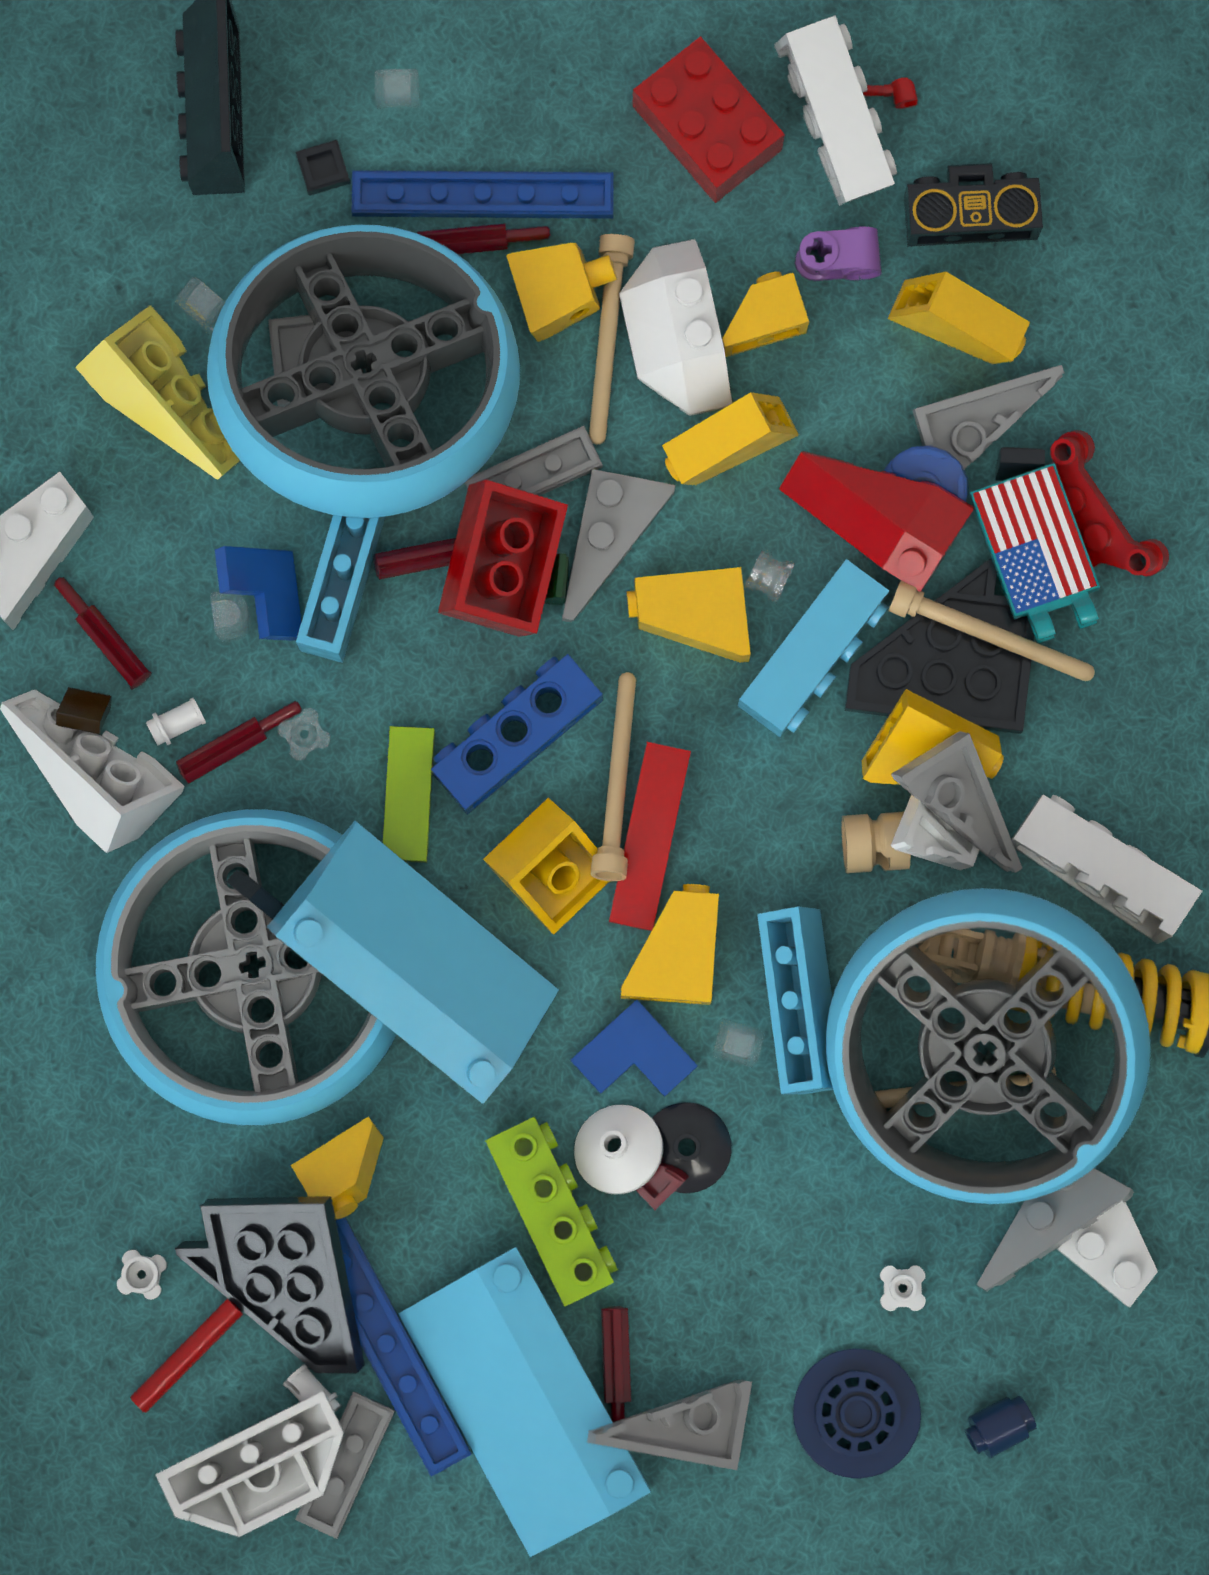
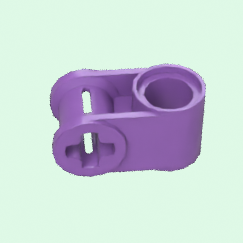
M853 227L845 230L811 232L803 238L795 258L796 269L802 277L812 281L859 280V276L861 280L875 278L882 274L878 231L874 227ZM811 250H818L819 256L824 257L822 263H817L815 257L810 255Z

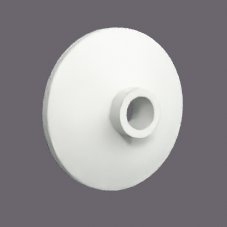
M629 1105L608 1106L595 1112L580 1128L574 1146L575 1163L581 1176L593 1188L608 1194H625L645 1185L656 1173L663 1155V1140L657 1124L644 1111ZM615 1138L621 1139L620 1148L615 1152H608V1143Z

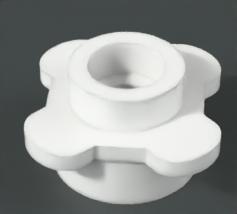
M137 1250L127 1251L122 1257L124 1266L121 1278L117 1280L118 1290L125 1295L132 1292L140 1293L149 1300L157 1298L162 1291L159 1285L161 1273L167 1268L165 1258L161 1255H154L152 1257L142 1256ZM140 1270H144L146 1272V1277L144 1279H140L138 1277V1272Z
M889 1265L882 1269L880 1279L884 1282V1295L881 1297L880 1303L884 1309L894 1311L897 1307H909L913 1311H919L924 1307L926 1299L922 1295L921 1282L925 1279V1272L921 1267L913 1265L909 1269H896L894 1266ZM900 1284L907 1286L906 1292L901 1293L898 1287Z

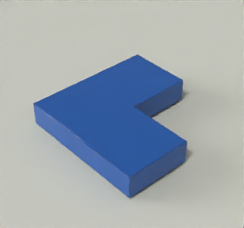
M231 546L215 549L219 591L221 594L254 596L259 639L296 640L301 626V614L293 551Z
M635 1000L570 1060L600 1094L633 1064L636 1065L664 1097L698 1067L638 1000Z

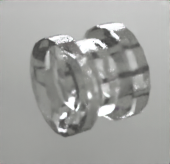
M763 548L744 589L751 592L759 590L767 595L768 600L777 603L791 576L795 563L789 560L781 562L773 558L772 552Z

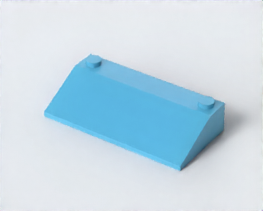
M356 821L350 825L267 926L277 938L482 1104L512 1070L559 989Z
M514 1247L398 1313L530 1557L611 1516L651 1493V1489L630 1450L587 1443L590 1430L613 1422L541 1293L539 1285L518 1247Z

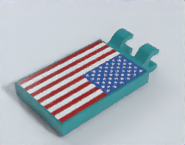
M1055 463L970 492V500L973 507H975L974 511L1013 618L1017 619L1027 615L1036 642L1040 644L1055 638L1056 632L1048 613L1069 605L1072 607L1079 629L1097 624L1096 620L1099 618L1089 593L1098 591L1100 585Z

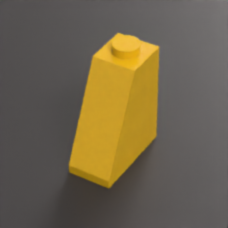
M946 271L905 280L888 316V319L991 364L1012 362L1021 353L1026 343L1024 335L1030 324L1028 320Z
M750 392L663 444L662 447L668 456L665 458V464L671 476L676 481H680L681 484L698 485L797 437L799 434L780 397Z
M741 567L636 577L634 580L635 591H626L629 618L638 617V627L640 630L739 663L749 662L751 653Z
M905 689L863 757L862 773L863 779L870 783L900 785L893 779V772L959 731L970 734L986 777L993 779L1002 766L1004 755H1002L998 735Z
M683 884L682 891H673L621 986V999L701 1005L711 1004L719 894L709 893L710 886Z

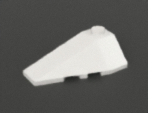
M35 689L2 702L1 712L76 825L106 853L139 839L184 790L185 786L155 758L142 751L135 758L116 747L118 737L110 732L105 731L101 736L96 733L56 725V712L60 704Z

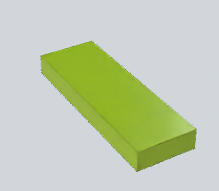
M390 726L383 844L405 862L427 863L434 728Z

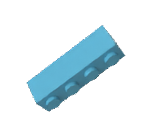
M333 515L296 639V644L301 652L343 663L372 565L373 555L375 554L386 516L358 518Z
M846 559L741 696L738 707L778 737H781L786 729L795 733L809 714V711L804 708L813 694L819 698L824 695L836 678L831 673V670L840 658L848 663L863 643V641L857 638L866 624L874 628L889 609V606L884 603L889 590Z
M798 906L757 914L781 1094H809L833 1090L826 1053V1028L832 993L820 909Z

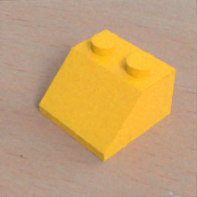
M549 798L483 859L501 881L553 935L610 882L596 879L590 875L592 856L597 854L598 848L578 824Z

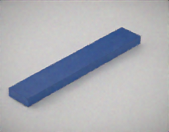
M352 171V217L613 219V172Z
M346 1217L336 1219L361 1346L432 1477L470 1456L472 1453Z

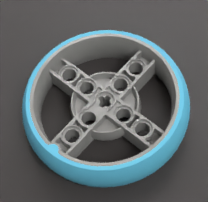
M245 809L223 812L192 822L169 834L148 850L124 877L109 904L99 934L96 953L98 998L104 1021L121 1056L133 1072L162 1098L187 1112L221 1123L236 1125L284 1123L308 1116L340 1100L356 1088L385 1056L397 1034L369 1012L357 1036L336 1060L309 1078L302 1081L298 1080L288 1024L297 1019L310 1005L318 990L323 974L309 963L302 969L290 968L287 956L291 948L267 928L272 919L237 890L229 888L226 882L227 875L233 868L245 867L248 869L249 877L262 886L254 844H273L296 849L321 861L341 838V833L325 824L289 812L268 809ZM210 853L221 909L213 913L198 929L190 945L188 957L131 968L137 931L154 897L176 873L188 864ZM243 911H253L258 918L256 928L247 934L238 933L235 928L236 917ZM257 955V959L260 961H266V967L259 969V977L252 978L251 973H244L243 971L244 966L250 964V956ZM209 963L217 964L221 970L219 982L212 987H203L199 981L201 968ZM165 972L173 973L176 978L174 991L167 996H159L154 989L156 978ZM260 999H269L274 1005L272 1018L264 1023L255 1022L251 1015L253 1004ZM196 1001L202 1011L214 1022L229 1030L244 1033L254 1091L217 1086L183 1070L158 1047L144 1026L139 1012ZM269 1043H277L283 1051L281 1062L273 1068H265L260 1061V1051Z

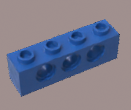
M569 654L560 661L556 656L548 660L536 671L535 674L538 676V679L527 689L522 685L516 687L501 701L505 706L492 718L488 714L480 717L467 730L471 736L459 746H456L454 742L448 744L433 758L436 763L431 768L433 776L467 815L603 701V694ZM544 693H554L561 699V706L553 713L541 712L536 706L539 696ZM512 721L523 723L527 727L526 736L518 742L506 740L502 736V730L507 723ZM486 750L490 752L493 756L491 766L483 771L472 769L468 765V758L474 751Z

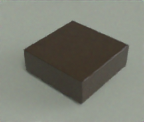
M68 687L56 712V725L100 734L111 709L112 696Z

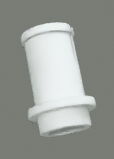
M194 698L159 716L156 713L152 714L153 719L147 721L146 724L157 746L165 742L168 746L171 744L170 739L200 724L206 723Z
M305 1364L298 1368L283 1383L285 1388H288L300 1402L325 1391L334 1412L341 1406L336 1400L338 1397L337 1393L330 1394L308 1370Z

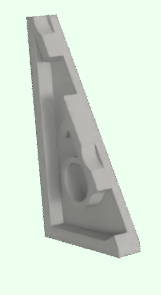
M1062 365L913 409L922 445H932L947 450L960 461L963 469H965L1063 377L1064 370Z
M592 469L562 621H574L579 613L585 609L608 576L610 577L667 501L673 497L676 485Z
M962 731L955 733L892 773L893 779L1004 871L1016 873L1023 869L969 733Z
M1093 1168L1089 1173L1062 1189L1024 1201L976 1285L987 1292L995 1286L1003 1285L1016 1276L1014 1273L1036 1258H1043L1070 1240L1075 1232L1080 1229H1086L1098 1221L1097 1217L1121 1201L1125 1203L1131 1199L1134 1191Z
M735 1380L590 1430L587 1443L737 1470L752 1382Z

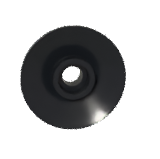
M684 1102L670 1105L659 1111L652 1118L657 1124L663 1140L661 1163L675 1166L689 1176L675 1192H699L712 1186L721 1178L730 1162L732 1145L726 1125L715 1112L700 1104ZM682 1139H691L695 1143L696 1149L691 1156L680 1154L678 1144Z

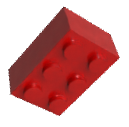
M701 36L633 89V108L714 203H717L782 151L785 134Z
M487 479L469 484L438 613L518 637L537 634L568 504Z

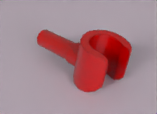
M908 78L896 79L891 84L867 85V91L863 92L864 96H893L896 109L913 107L918 103L915 85Z

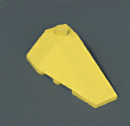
M150 305L100 342L75 368L105 402L218 480L240 460L226 441L213 409L207 407L201 396L200 390L204 389L206 385L200 374L190 376L180 358L181 355L187 352L180 338Z

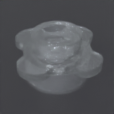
M306 708L302 710L299 717L291 721L283 720L278 726V733L281 737L286 738L291 747L290 755L295 760H304L312 750L316 748L324 749L330 743V734L322 730L318 723L319 715L314 709ZM302 730H306L309 733L306 739L300 737Z

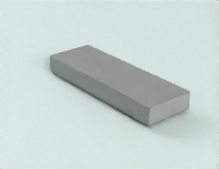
M582 426L473 475L465 482V485L468 489L469 484L487 479L540 496L591 473L592 469L598 470L602 468V463L585 427Z
M355 1391L352 1393L339 1422L344 1435L323 1496L301 1506L295 1520L336 1539L338 1538L395 1413L394 1409Z

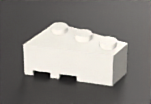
M58 472L0 515V616L12 630L18 625L21 616L33 599L43 590L46 581L60 561L62 562L94 518L61 472Z

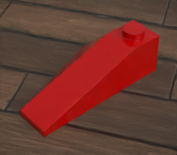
M806 451L800 452L779 488L780 491L882 569L901 581L916 587L919 592L930 581L975 508L938 484L923 480L918 482L898 477L894 473L878 472L854 466L850 462Z

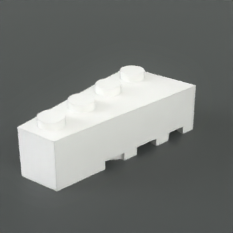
M832 16L786 33L774 46L779 58L788 55L791 64L788 65L789 75L787 78L793 93H797L799 98L805 97L808 105L803 106L804 120L814 139L821 137L824 146L818 147V154L838 204L847 203L895 184L892 176L897 174L896 165L891 152L888 149L884 151L877 135L882 133L881 122L874 108L868 109L863 92L867 91L866 80L859 66L853 67L848 50L852 49V41L845 24L839 25L836 16Z
M1042 795L1011 840L1014 848L1157 944L1172 937L1202 893V890L1152 861L1139 849L1126 845L1114 838L1112 832L1100 823L1093 820L1088 822L1073 813L1075 808L1064 799L1056 795H1052L1051 798Z

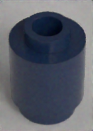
M1021 1396L1011 1400L1005 1397L969 1416L970 1427L965 1429V1434L977 1454L984 1451L989 1458H992L1028 1439L1029 1432L1037 1429V1425L1029 1407Z

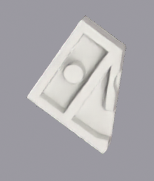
M911 794L891 846L895 850L957 870L973 867L979 849Z
M1121 1201L1097 1217L1098 1221L1086 1229L1078 1230L1072 1235L1070 1240L1056 1249L1125 1306L1131 1307L1158 1271L1126 1202Z

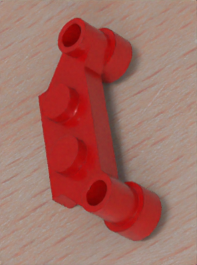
M1074 430L1061 435L1052 444L1050 455L1053 463H1055L1092 566L1096 567L1104 563L1127 570L1133 575L1152 576L1163 571L1169 561V553L1166 546L1156 539H1147L1142 542L1134 541L1084 468V464L1089 462L1094 455L1095 445L1092 437L1081 430ZM1067 445L1071 449V456L1067 452ZM1141 554L1146 559V565L1141 561Z

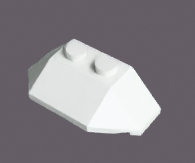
M696 239L652 248L619 293L637 378L689 416L723 409L732 404L726 357L707 270Z
M322 1391L155 1475L175 1517L240 1537L324 1495L344 1431L325 1391Z

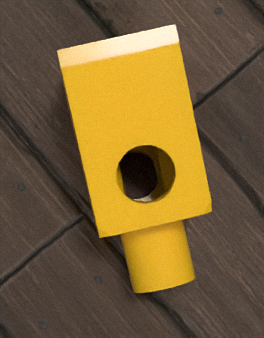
M577 243L560 244L506 255L530 333L538 342L597 312L600 309V305L594 288L618 280L610 255L586 262L583 252Z

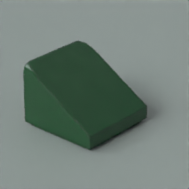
M556 554L544 604L563 605L565 603L569 571V557H567V554Z

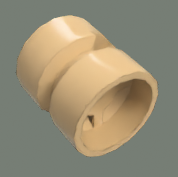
M904 812L880 813L877 820H872L868 814L842 816V847L846 873L871 872L875 865H880L884 871L910 869L911 855L895 850L891 846Z

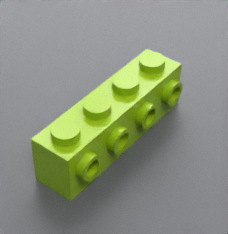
M532 1117L485 1140L564 1307L614 1283L610 1274L617 1271L618 1268L607 1245L599 1249L597 1248L590 1232L598 1229L587 1204L578 1208L571 1191L578 1188V1185L568 1164L565 1163L558 1166L551 1152L552 1149L559 1145L548 1123L545 1122L538 1125L536 1118Z

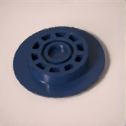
M845 1349L822 1358L803 1377L794 1399L793 1419L796 1434L803 1449L819 1466L842 1477L869 1478L892 1469L911 1450L920 1428L921 1407L917 1390L911 1378L894 1360L872 1350ZM858 1378L857 1386L847 1387L846 1379ZM867 1379L878 1383L874 1391L865 1386ZM838 1384L841 1391L835 1398H832L828 1393ZM885 1391L891 1401L887 1405H884L880 1398ZM824 1402L831 1405L830 1415L822 1416ZM893 1412L891 1425L885 1423L886 1413ZM832 1423L836 1432L829 1436L824 1424ZM881 1430L886 1431L887 1434L877 1443L875 1437ZM843 1437L850 1441L848 1448L837 1444L840 1438ZM869 1442V1448L857 1450L858 1443Z

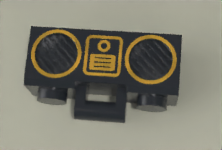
M992 163L948 165V182L940 183L938 177L928 176L914 180V184H908L906 187L904 206L907 247L1038 240L1043 228L1039 178H1027V174L1024 172L1006 173L1001 176V180L994 181ZM983 181V185L959 186L960 182Z

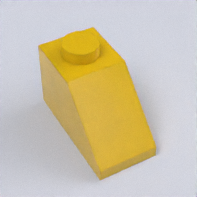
M771 272L759 277L756 280V284L750 286L722 338L725 357L807 333L809 319L794 273L782 276L781 272Z
M368 1116L292 1164L291 1167L309 1197L331 1196L335 1218L342 1219L353 1213L357 1209L358 1203L367 1198L384 1137Z

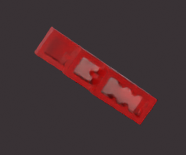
M651 742L646 744L624 847V857L628 859L627 877L625 880L617 881L609 919L611 923L648 931L653 930L691 751Z

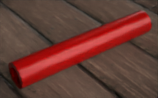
M227 1298L130 1396L134 1404L144 1413H147L244 1313Z

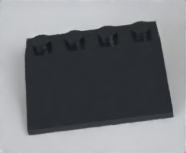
M195 0L182 14L183 29L176 30L175 34L177 55L184 56V71H177L179 98H185L186 113L178 114L180 140L187 141V155H180L179 159L181 181L188 182L193 195L245 193L240 31L238 20L231 0Z

